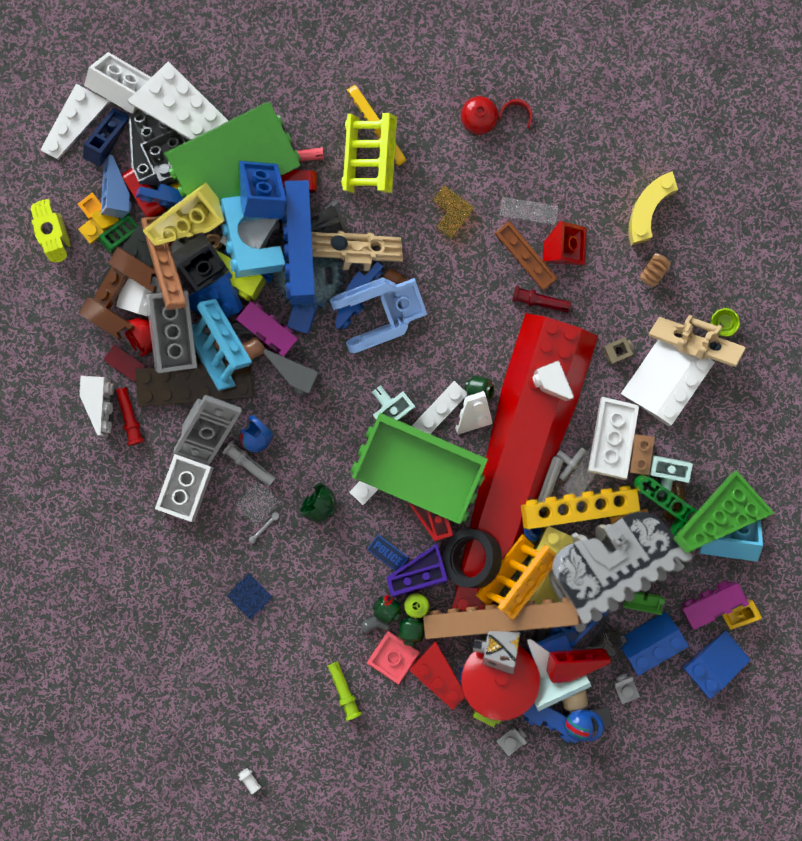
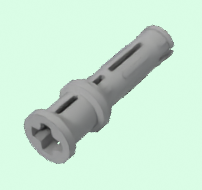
M234 440L222 452L224 455L227 454L231 457L236 465H242L267 487L276 479V477L248 456V451H243L238 447Z

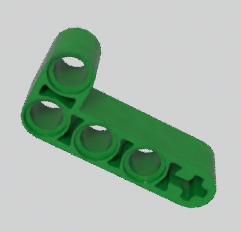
M640 475L635 479L634 487L638 492L676 518L669 529L674 536H676L678 530L686 525L688 516L691 513L695 514L697 512L696 509L654 479L645 475ZM646 482V484L652 487V489L649 490L647 488H644L642 483ZM663 491L664 497L661 500H657V494ZM676 502H678V503H679V508H678V510H677V511H673V510H672L673 504L676 503Z

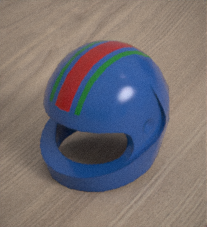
M251 415L248 417L249 427L241 429L239 439L241 445L247 451L253 453L261 452L270 444L273 433L258 418Z
M580 709L569 714L566 719L565 728L569 737L576 741H595L604 733V722L596 712ZM591 718H594L598 724V732L593 737Z

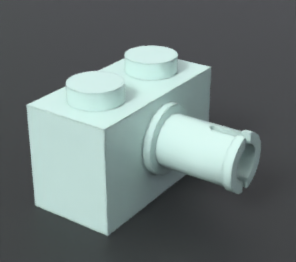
M382 385L377 387L381 395L376 389L372 391V394L382 405L381 409L373 414L376 420L379 413H382L399 421L415 408V405L404 392H401L395 398H390Z
M652 455L649 475L660 477L661 485L671 492L673 481L689 483L693 464L687 461ZM660 491L658 496L664 497L663 491Z

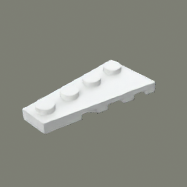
M76 84L45 140L41 151L59 160L91 122L111 102Z

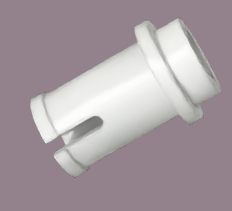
M246 768L238 774L239 780H242L250 793L253 794L261 786L251 774L252 770L249 771Z

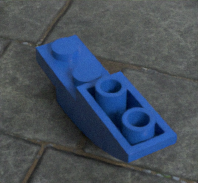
M160 184L157 190L140 186L136 193V198H140L141 202L159 203V206L171 208V206H175L185 198H182L178 189L164 184Z
M377 261L365 276L358 271L346 291L380 279L383 274V266ZM364 302L339 308L336 318V329L340 331L343 328L345 330L352 322L350 318L354 314L358 315L363 310L364 306L362 304Z
M533 703L523 713L526 716L524 720L532 726L537 724L540 727L543 721H546L544 725L553 732L556 729L562 733L560 737L566 742L570 743L572 741L575 744L577 743L566 732L565 723L567 716L549 706L538 711L535 703Z

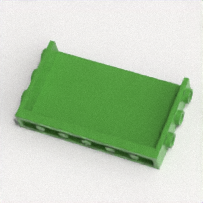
M265 102L164 153L171 167L168 171L173 180L177 179L180 185L177 189L182 198L188 196L204 183H207L217 195L219 202L222 198L240 196V161L278 164L280 176L301 166L299 163L301 158L296 150L293 151L290 145L292 139L288 132L285 133L282 128L284 125L283 120L279 114L276 115L270 102Z
M379 413L374 427L370 426L365 437L368 438L366 445L362 444L358 455L361 457L358 463L354 462L351 468L352 478L458 524L461 521L465 522L469 511L466 509L469 503L473 504L477 493L474 491L476 486H481L485 475L482 472L488 459Z

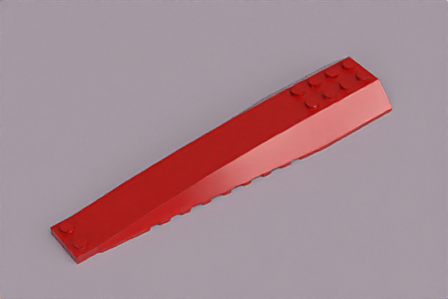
M525 313L502 385L486 455L488 460L482 472L485 477L478 489L469 528L491 534L499 543L502 560L520 536L524 534L521 505L526 504L527 500H538L551 460L554 456L556 457L576 408L598 339L597 335L583 328L545 316ZM559 361L573 398L564 401L541 391L539 387L536 388L532 379L534 372L541 367ZM471 540L466 543L460 567L462 572L471 578L482 571L486 562L485 549L477 540ZM456 585V595L451 609L459 608V612L466 611V607L478 606V610L485 609V604L476 596L481 588H468Z

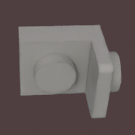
M626 673L617 676L616 681L613 682L621 704L640 697L633 681V676H627Z
M513 726L498 738L496 742L510 756L522 745L525 746L527 744L525 740L527 735L520 727L516 729Z

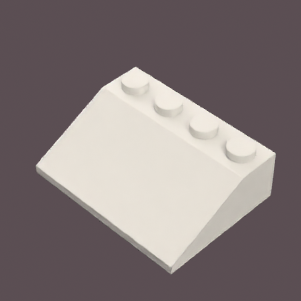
M657 340L621 394L665 425L671 426L715 361L710 358L708 360L700 359L680 352L674 345Z

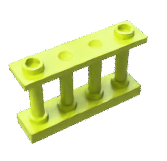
M382 113L380 121H359V117L353 114L347 115L345 122L344 176L341 180L344 191L354 193L355 186H377L378 191L392 193L397 116L391 113ZM358 129H381V138L379 140H358ZM357 148H380V157L378 159H356ZM356 167H378V177L355 178Z

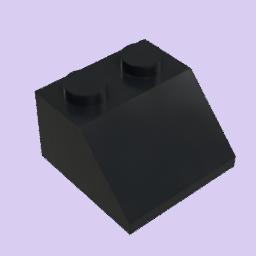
M201 233L171 254L177 266L196 292L229 271L204 233Z

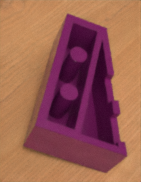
M248 301L235 320L274 352L284 357L298 338L293 335L294 332L286 325L283 327L277 323L279 320L271 313L267 315L262 311L264 307L258 302L254 301L252 303Z
M725 580L717 584V589L713 591L708 589L700 593L701 597L698 599L690 598L684 601V606L680 607V610L690 629H697L716 620L717 617L725 613H732V609L743 605V607L749 605L739 584Z

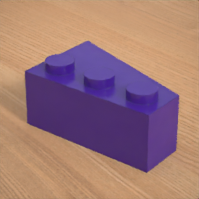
M437 543L386 577L392 598L448 583Z

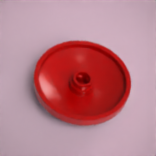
M518 646L514 672L510 674L484 665V653L473 652L467 659L461 676L462 691L471 708L481 716L496 721L511 720L525 713L535 702L540 688L539 671L531 655Z

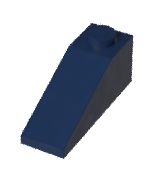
M113 107L84 143L83 159L100 167L121 135L129 120V115Z

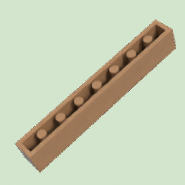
M568 597L562 598V602H554V599L542 600L543 604H535V601H528L514 620L509 619L497 608V604L485 605V609L478 610V606L466 607V611L459 612V608L447 609L448 613L433 610L429 611V615L423 616L425 639L486 634L490 631L507 632L580 625L582 621Z

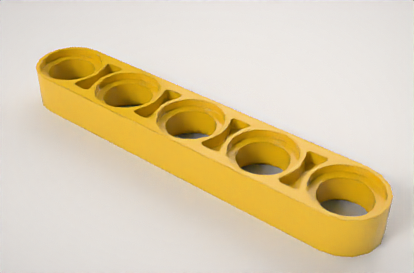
M356 85L347 89L349 96L353 97L355 105L361 113H364L366 121H380ZM375 129L374 132L380 139L381 129ZM395 143V163L400 166L407 160Z

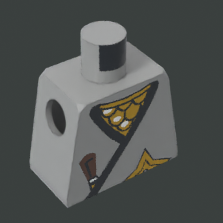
M490 631L488 632L486 642L474 641L473 652L484 653V665L513 674L520 632Z

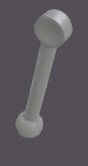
M273 513L272 518L254 536L249 538L251 544L256 542V539L274 520L279 519L278 513Z

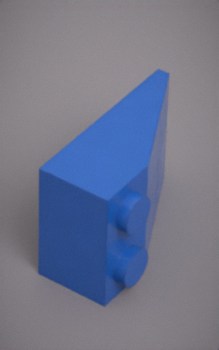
M240 161V198L243 217L282 219L287 200L278 164Z
M724 630L681 667L703 694L711 699L750 661V658L730 634Z

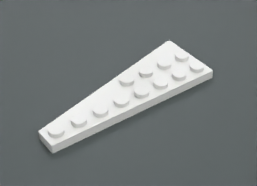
M169 62L128 99V103L131 106L137 107L146 115L152 116L188 140L228 121Z

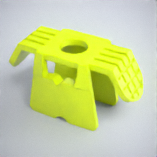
M49 199L38 201L31 206L35 237L44 249V253L49 261L61 262L67 257L61 239L70 247L63 218L60 213H52ZM48 222L53 225V231L50 234H44L42 228L44 223Z

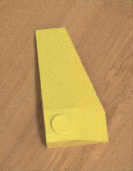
M204 183L142 231L155 246L186 236L191 237L194 234L209 232L224 222L219 198L209 185Z

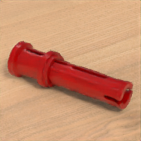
M127 387L116 389L115 392L125 423L123 430L126 431L129 441L127 443L128 446L145 442L139 430L140 423L135 419Z

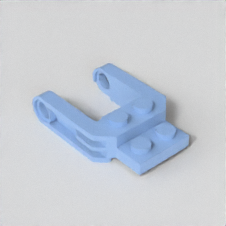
M380 278L338 294L330 299L332 308L335 310L348 305L353 306L379 296L389 320V324L350 338L346 342L350 353H357L405 334L410 321L428 315L414 278L397 285L390 280Z

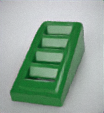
M128 214L100 234L98 240L111 254L131 237L139 225ZM127 221L131 227H134L133 230L130 231L124 223ZM121 227L126 232V235H123L118 228ZM113 232H115L119 236V240L115 238V236L112 234ZM107 237H109L114 244H111L107 240Z

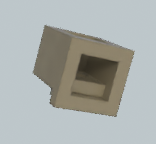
M626 337L602 347L609 365L632 356V351L634 350L631 341H627ZM621 348L622 353L616 354L615 349Z

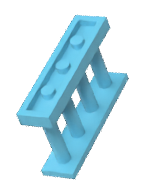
M212 299L200 302L197 308L202 318L199 323L192 325L195 350L218 391L235 387L236 384L231 374L236 369L249 366L252 361L217 300ZM206 325H208L211 331L209 336L203 333ZM215 340L217 341L220 347L218 352L216 351L213 345ZM224 356L229 362L227 368L222 361Z

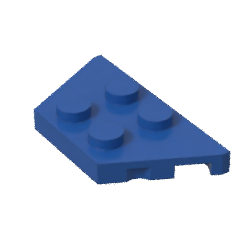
M228 272L198 292L195 291L189 294V307L201 315L197 308L198 304L203 301L216 299L226 318L240 312L243 306L238 298L237 288L232 286L230 280L232 274Z

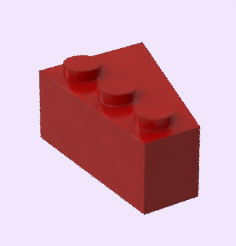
M408 502L434 541L453 536L448 519Z
M434 640L409 668V671L454 710L465 696L461 684H459L436 640Z

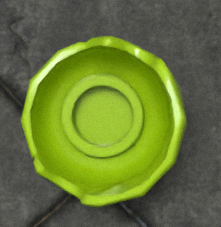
M723 308L713 314L711 324L718 326L721 323L724 327H722L719 336L726 338L733 336L738 331L740 319L734 310Z

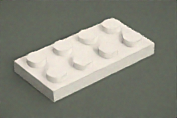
M606 397L600 399L588 472L622 480L627 479L639 405Z

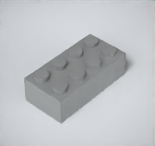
M184 289L182 290L187 303L186 308L166 310L162 292L145 294L155 371L158 373L197 368L188 291Z

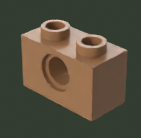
M634 434L628 473L645 476L650 474L655 437Z

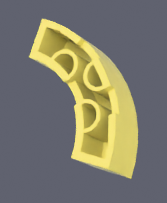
M673 171L654 180L637 199L629 222L631 246L649 241L653 237L651 220L656 206L664 198L675 194L678 190Z

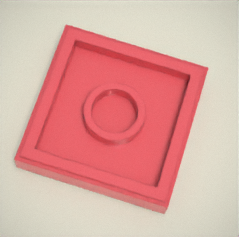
M387 631L367 664L399 685L420 652L410 645H404L403 640Z

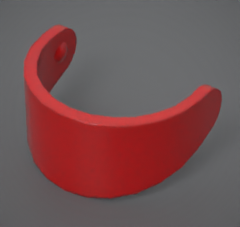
M521 99L508 101L502 107L498 120L501 119L502 113L507 107L519 105L528 112L529 122L527 128L529 129L532 121L530 106Z

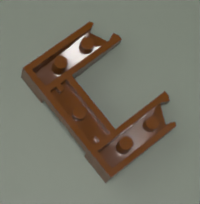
M117 247L108 262L112 266L95 296L87 298L79 314L114 337L121 339L122 337L118 332L125 327L132 331L135 326L110 309L128 278H131L153 293L157 291V287L151 286L152 275H156L155 270L132 254Z

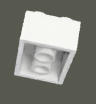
M174 454L155 509L194 522L214 467Z

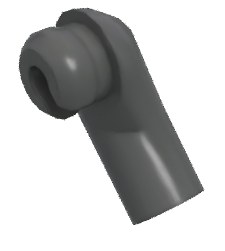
M373 616L362 623L361 629L364 633H370L371 630L377 627L387 631L391 623L386 624Z

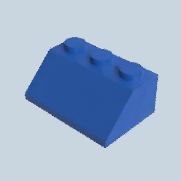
M666 611L616 640L635 674L638 676L689 647L680 630Z

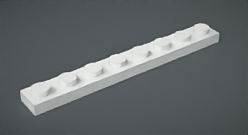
M453 381L412 427L431 434L467 396V392ZM359 481L349 493L364 505L378 489Z

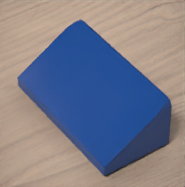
M314 296V304L293 305L287 327L297 332L309 334L320 298Z

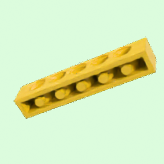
M627 485L620 486L617 491H612V488L601 489V493L594 494L593 491L582 492V496L575 497V494L563 495L564 499L547 497L544 502H538L537 499L527 500L526 504L521 505L523 527L533 529L640 511L638 491ZM616 496H619L621 500L618 506L614 504ZM598 499H601L602 506L597 509L595 503ZM581 501L584 505V508L582 511L579 512L577 510V504ZM561 504H563L565 506V512L560 515L558 513V507ZM545 507L547 513L541 518L539 510Z

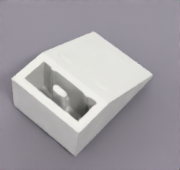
M81 376L80 398L97 435L108 437V433H111L112 423L109 422V414H112L113 411L110 395L114 393V384L105 377Z

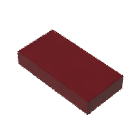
M113 345L104 358L105 362L134 382H136L135 369L146 368L144 364L116 345Z

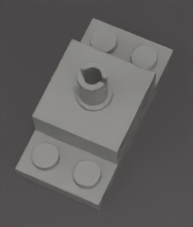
M204 395L202 400L197 399L182 425V435L174 447V454L209 466L239 417L241 408Z

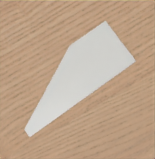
M527 640L540 677L548 676L546 668L549 652L533 640Z

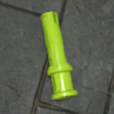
M339 661L327 665L341 699L339 704L343 706L347 716L345 718L346 721L361 716L362 712L358 710L355 702L356 697L351 695Z

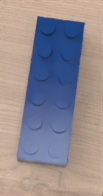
M309 180L285 181L284 192L287 201L282 218L283 224H287L283 225L284 242L288 243L284 244V259L288 261V263H285V279L289 280L286 283V299H290L291 305L314 304Z

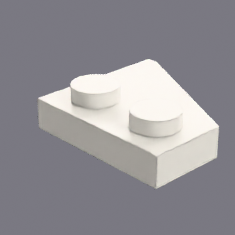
M484 391L465 397L464 407L459 415L460 422L455 427L458 435L493 424Z

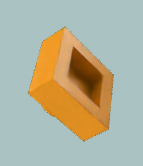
M93 192L78 203L89 219L92 218V213L101 210V202Z

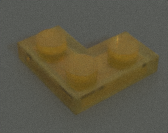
M443 185L432 200L447 212L436 228L452 239L474 210V207L445 185Z

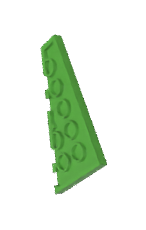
M735 470L673 539L686 553H689L774 514V512L738 471Z

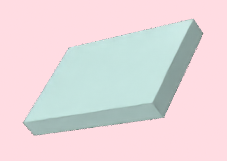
M586 675L571 682L552 683L549 676L540 677V688L534 702L535 706L540 711L591 687V684Z

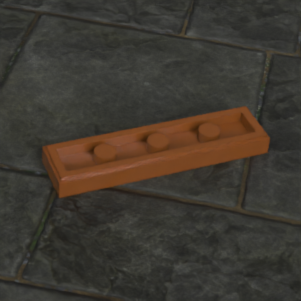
M510 221L494 232L542 291L558 279Z

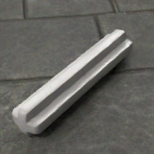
M555 456L552 458L538 497V502H544L545 498L551 497L563 464V459ZM542 507L539 511L545 512L546 508Z

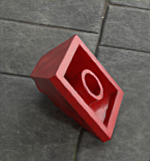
M560 221L544 241L543 261L553 264L585 265L587 227Z

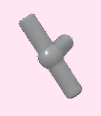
M581 447L573 459L561 450L558 451L556 457L563 459V462L567 464L566 468L559 475L562 481H565L571 472L578 467V463L587 453L584 448Z

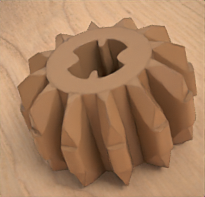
M655 254L640 274V279L651 287L656 286L669 269L670 261L663 255Z

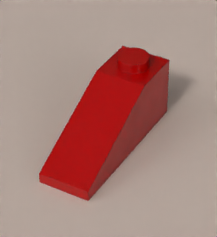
M604 648L549 652L546 672L552 683L571 682L610 664L611 659Z

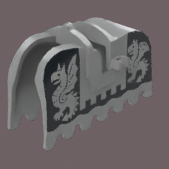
M638 511L622 517L613 525L597 526L595 528L596 538L588 540L582 534L578 535L576 532L572 534L573 543L561 549L555 556L552 570L549 572V579L560 602H562V598L568 597L576 609L582 624L574 625L578 633H581L585 630L586 624L591 619L598 622L602 619V613L607 610L616 611L619 607L618 602L620 603L623 600L632 601L635 598L634 592H639L640 590L648 591L651 588L650 582H655L656 580L659 582L665 581L667 578L666 572H671L672 570L679 572L683 570L684 565L681 561L687 562L693 556L690 552L686 553L673 539L675 536L659 518L651 513Z

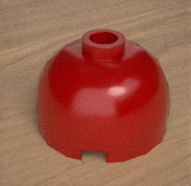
M477 96L472 97L464 104L460 117L464 128L468 132L475 135H484L492 131L496 126L498 110L492 100L487 97Z
M134 318L128 322L134 325L135 328L132 331L127 329L125 336L136 351V347H138L142 352L139 355L144 357L153 351L149 321L143 318Z

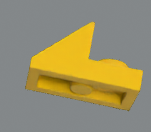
M101 210L92 213V218L78 230L92 244L98 240L100 234L120 220L117 217L101 215Z

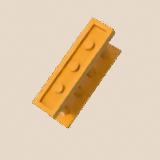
M524 535L520 536L503 558L496 578L489 585L482 587L476 594L485 605H491L493 601L498 603V608L511 620L515 619L552 570V564L557 555L546 545H544L540 552L533 549L535 546ZM530 555L534 557V560L527 567L522 563ZM517 570L523 573L517 582L510 579ZM504 586H507L511 590L506 597L498 595Z

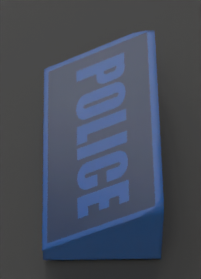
M379 534L367 548L369 552L394 571L401 568L409 558Z

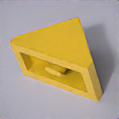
M747 599L749 605L745 607L740 605L732 609V613L722 615L730 630L762 618L753 600Z

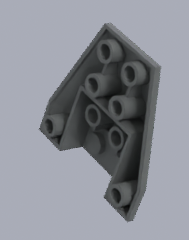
M143 111L129 116L131 166L139 184L159 186L160 184L165 185L174 181L168 171L171 167L164 153L189 140L167 125H163L152 116L146 115Z

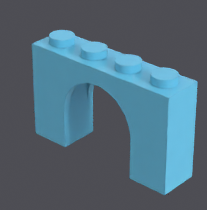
M240 196L222 198L220 206L224 222H222L221 230L223 236L226 235V251L231 255L230 267L232 272L235 271L236 278L281 272L285 265L281 246L263 249L251 248L243 243L238 234V226L243 222L266 218L243 217Z

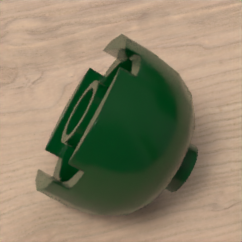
M317 483L313 487L315 489L314 493L310 497L309 495L306 496L300 508V511L303 512L300 515L312 522L324 521L328 517H332L336 511V498L333 491L323 483Z

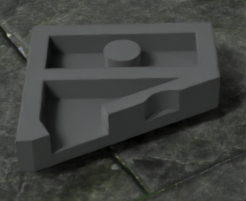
M337 199L332 201L311 220V232L337 233V231L348 233Z

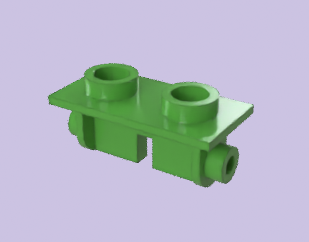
M634 592L635 598L630 602L624 600V608L662 615V605L665 603V598L662 595L648 593V596H644V592Z

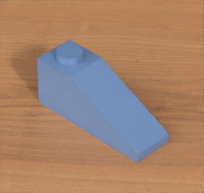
M109 155L103 162L101 215L124 218L127 213H130L132 202L129 201L130 194L113 155Z

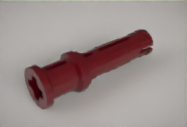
M517 285L512 298L514 303L518 301L526 303L527 306H533L534 304L569 313L571 301L537 294L533 289L529 291L519 288Z

